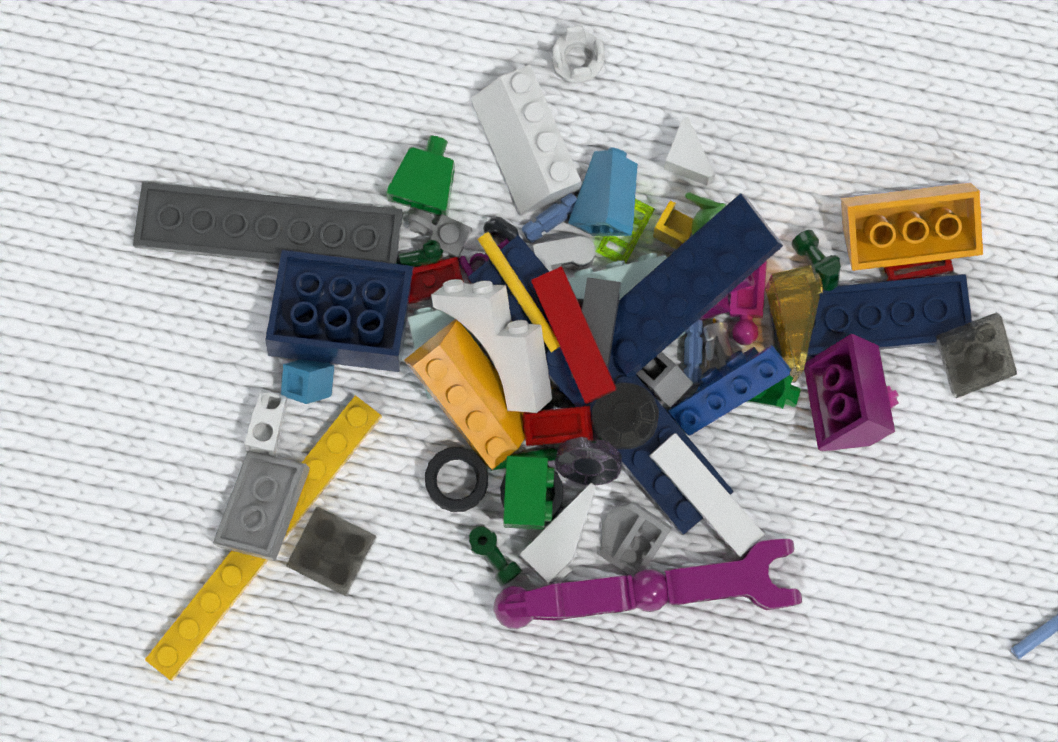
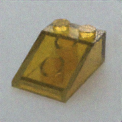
M811 265L773 273L765 287L782 356L791 368L790 376L793 377L792 383L797 382L804 370L820 298L819 294L823 293L820 276L818 273L813 274Z

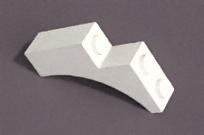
M455 279L444 282L440 289L431 294L433 307L447 313L462 323L474 334L488 352L503 385L507 411L537 413L552 400L541 325L528 324L524 320L511 322L506 285H492L491 281L466 284L462 280Z

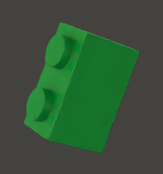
M507 456L504 528L544 530L545 521L552 520V501H546V487L553 488L554 467H548V458Z

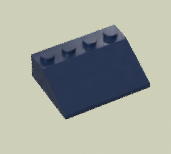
M282 250L265 338L268 356L400 372L413 266Z

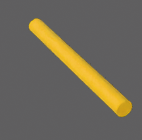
M487 232L479 237L477 240L532 324L541 325L543 340L550 352L559 348L560 345L554 331L490 233Z

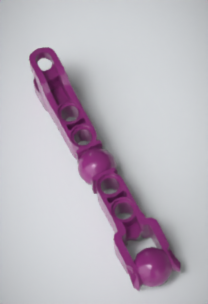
M775 539L758 542L746 552L743 560L665 570L662 573L655 569H644L638 571L633 577L632 575L556 583L530 591L521 586H510L497 594L494 600L493 611L501 625L509 629H520L526 627L532 620L558 621L632 611L636 608L645 612H654L660 610L666 604L671 606L735 597H745L763 610L796 606L803 601L802 594L798 589L778 588L771 582L768 575L769 565L773 560L787 557L795 550L792 539Z

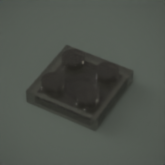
M997 312L935 336L950 390L956 399L1018 375L1003 319Z
M316 506L286 567L347 597L377 536Z

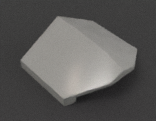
M636 502L614 507L602 523L600 556L633 577L638 571L648 567L673 527Z

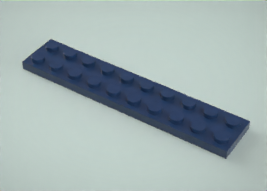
M518 235L504 246L501 252L550 325L531 282L532 279L548 273L549 270ZM490 259L467 277L470 284L480 281H491L492 285H506L511 322L524 320L528 324H532ZM544 342L549 378L574 407L590 406L592 429L681 535L686 534L703 517L649 457L669 437L676 433L730 495L734 492L636 374L633 377L627 376L612 354L608 369L616 387L629 386L627 400L615 402L611 394H608L614 404L609 412L595 410L599 399L588 404L584 402L576 381L572 378V372L561 347L550 352ZM631 387L642 391L649 399L637 407L633 402L628 401ZM649 401H651V403H652V405H653V408H654L655 420H654L653 409H652V406H651V404H650ZM622 402L632 404L637 409L639 415L636 426L628 431L618 430L610 420L611 410L615 405ZM594 411L608 414L610 425L599 433L594 423ZM641 414H642V418H644V419H649V420H654V422H653V421H648V420H643V419H641ZM614 430L620 432V437H619L618 446L612 445V444L617 445L618 436H619V433L615 432ZM633 431L641 442L632 447H620L622 433Z

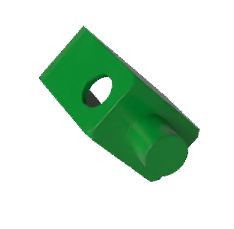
M430 135L425 151L414 147L408 149L387 188L388 201L422 210L441 217L443 214L448 217L455 163L453 159L444 157L448 144L447 140Z

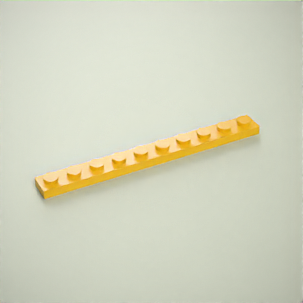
M356 395L301 462L306 464L310 470L284 540L382 418L381 414ZM231 550L148 654L145 661L170 681H173L268 560Z

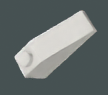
M592 483L520 553V558L547 585H550L553 581L561 583L572 572L569 565L573 561L596 491V487Z

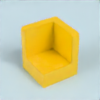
M670 200L654 228L653 237L674 249H678L692 235L693 218L676 210V203Z

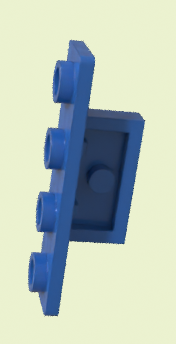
M772 345L760 353L755 347L744 353L739 350L725 361L726 364L719 369L713 366L700 377L702 382L696 392L668 411L687 435H693L790 375L791 368Z

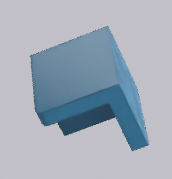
M296 360L283 364L281 394L304 404L331 397L335 365L307 360Z

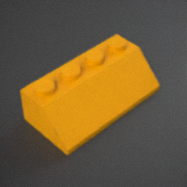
M971 182L841 198L843 233L852 271L983 255L980 190Z
M454 319L404 359L473 451L482 458L484 464L493 470L507 456H510L519 449L525 439L523 417L525 412L507 411L504 389L498 371L462 323Z

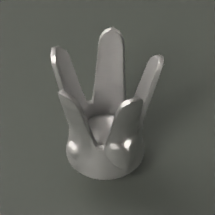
M715 318L712 319V324L703 328L706 339V368L710 367V362L714 356V347L720 367L726 364L727 356L730 357L736 352L729 338L728 324L723 322L716 323Z

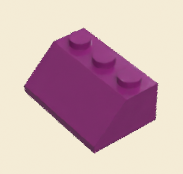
M850 334L803 363L818 450L831 451L867 447L895 432L878 345Z

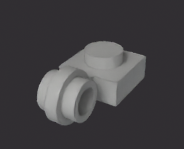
M418 209L415 210L414 214L409 215L407 219L409 222L407 228L422 236H425L427 232L432 233L430 240L438 241L443 249V253L457 257V259L460 257L472 232V227L443 214L436 226L431 223L433 217L430 214Z

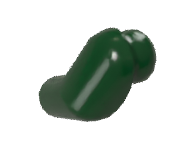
M429 240L424 243L423 249L399 254L401 265L413 266L414 268L438 263L443 257V249L438 241Z

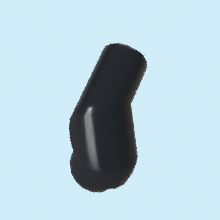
M491 217L483 226L484 233L489 232L493 238L497 236L503 241L508 239L511 242L519 235L517 227L502 217Z

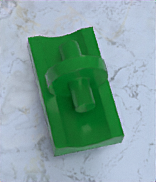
M789 375L746 402L783 409L784 405L795 408L801 388L791 385L793 377Z

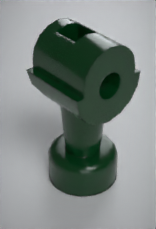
M805 230L792 240L791 246L799 256H807L813 267L811 278L813 285L816 284L824 291L834 290L839 284L840 258L836 255L826 257L818 248L819 238L814 231Z
M482 526L476 527L470 532L469 543L472 547L471 552L475 556L484 557L497 570L495 580L501 587L508 584L523 571L515 561L507 562L497 547L498 543L495 532L491 533L490 530Z

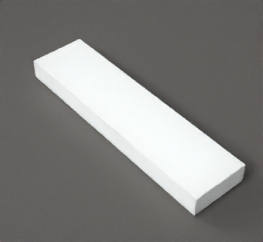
M676 433L649 455L738 557H741L765 535Z

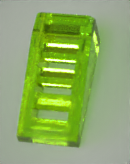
M635 198L634 209L645 215L642 220L634 216L633 223L638 228L636 232L632 231L630 243L616 236H603L596 252L614 262L625 261V264H627L655 208ZM611 241L626 249L624 255L607 247L608 242Z

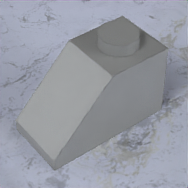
M662 352L636 373L638 378L669 407L693 384L685 373Z

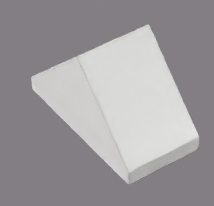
M685 117L680 123L665 160L664 170L707 186L713 183L715 174L689 117Z

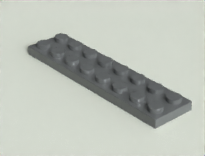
M142 182L133 246L139 249L269 263H280L281 252L286 250L397 264L403 210Z

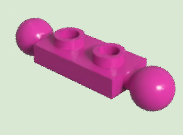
M767 261L752 273L754 278L753 286L731 293L730 317H740V320L733 326L732 336L740 345H751L758 338L759 331L757 325L753 322V318H763Z

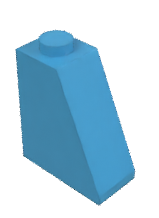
M614 147L604 151H594L569 219V224L592 236H631L634 222L638 164L628 159L626 152Z

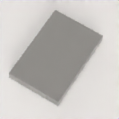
M247 451L213 544L220 548L276 562L310 468L303 463Z

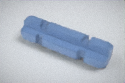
M572 193L568 194L560 200L561 204L555 203L535 217L536 221L534 223L530 221L525 224L521 230L526 239L531 243L535 242L543 236L542 232L548 233L568 219L567 215L569 213L572 214L577 197Z
M700 319L686 330L685 334L687 337L684 339V365H686L684 373L693 384L700 383V377L702 376L700 366L702 365L703 338L700 335L703 333V321Z

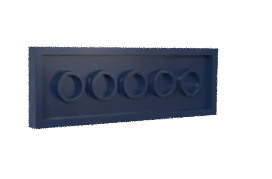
M740 193L619 300L611 354L627 376L633 377L784 246L745 195Z
M966 274L837 286V288L831 291L812 288L769 292L767 295L773 347L783 359L816 356L850 334L878 345L879 350L968 342L975 339Z

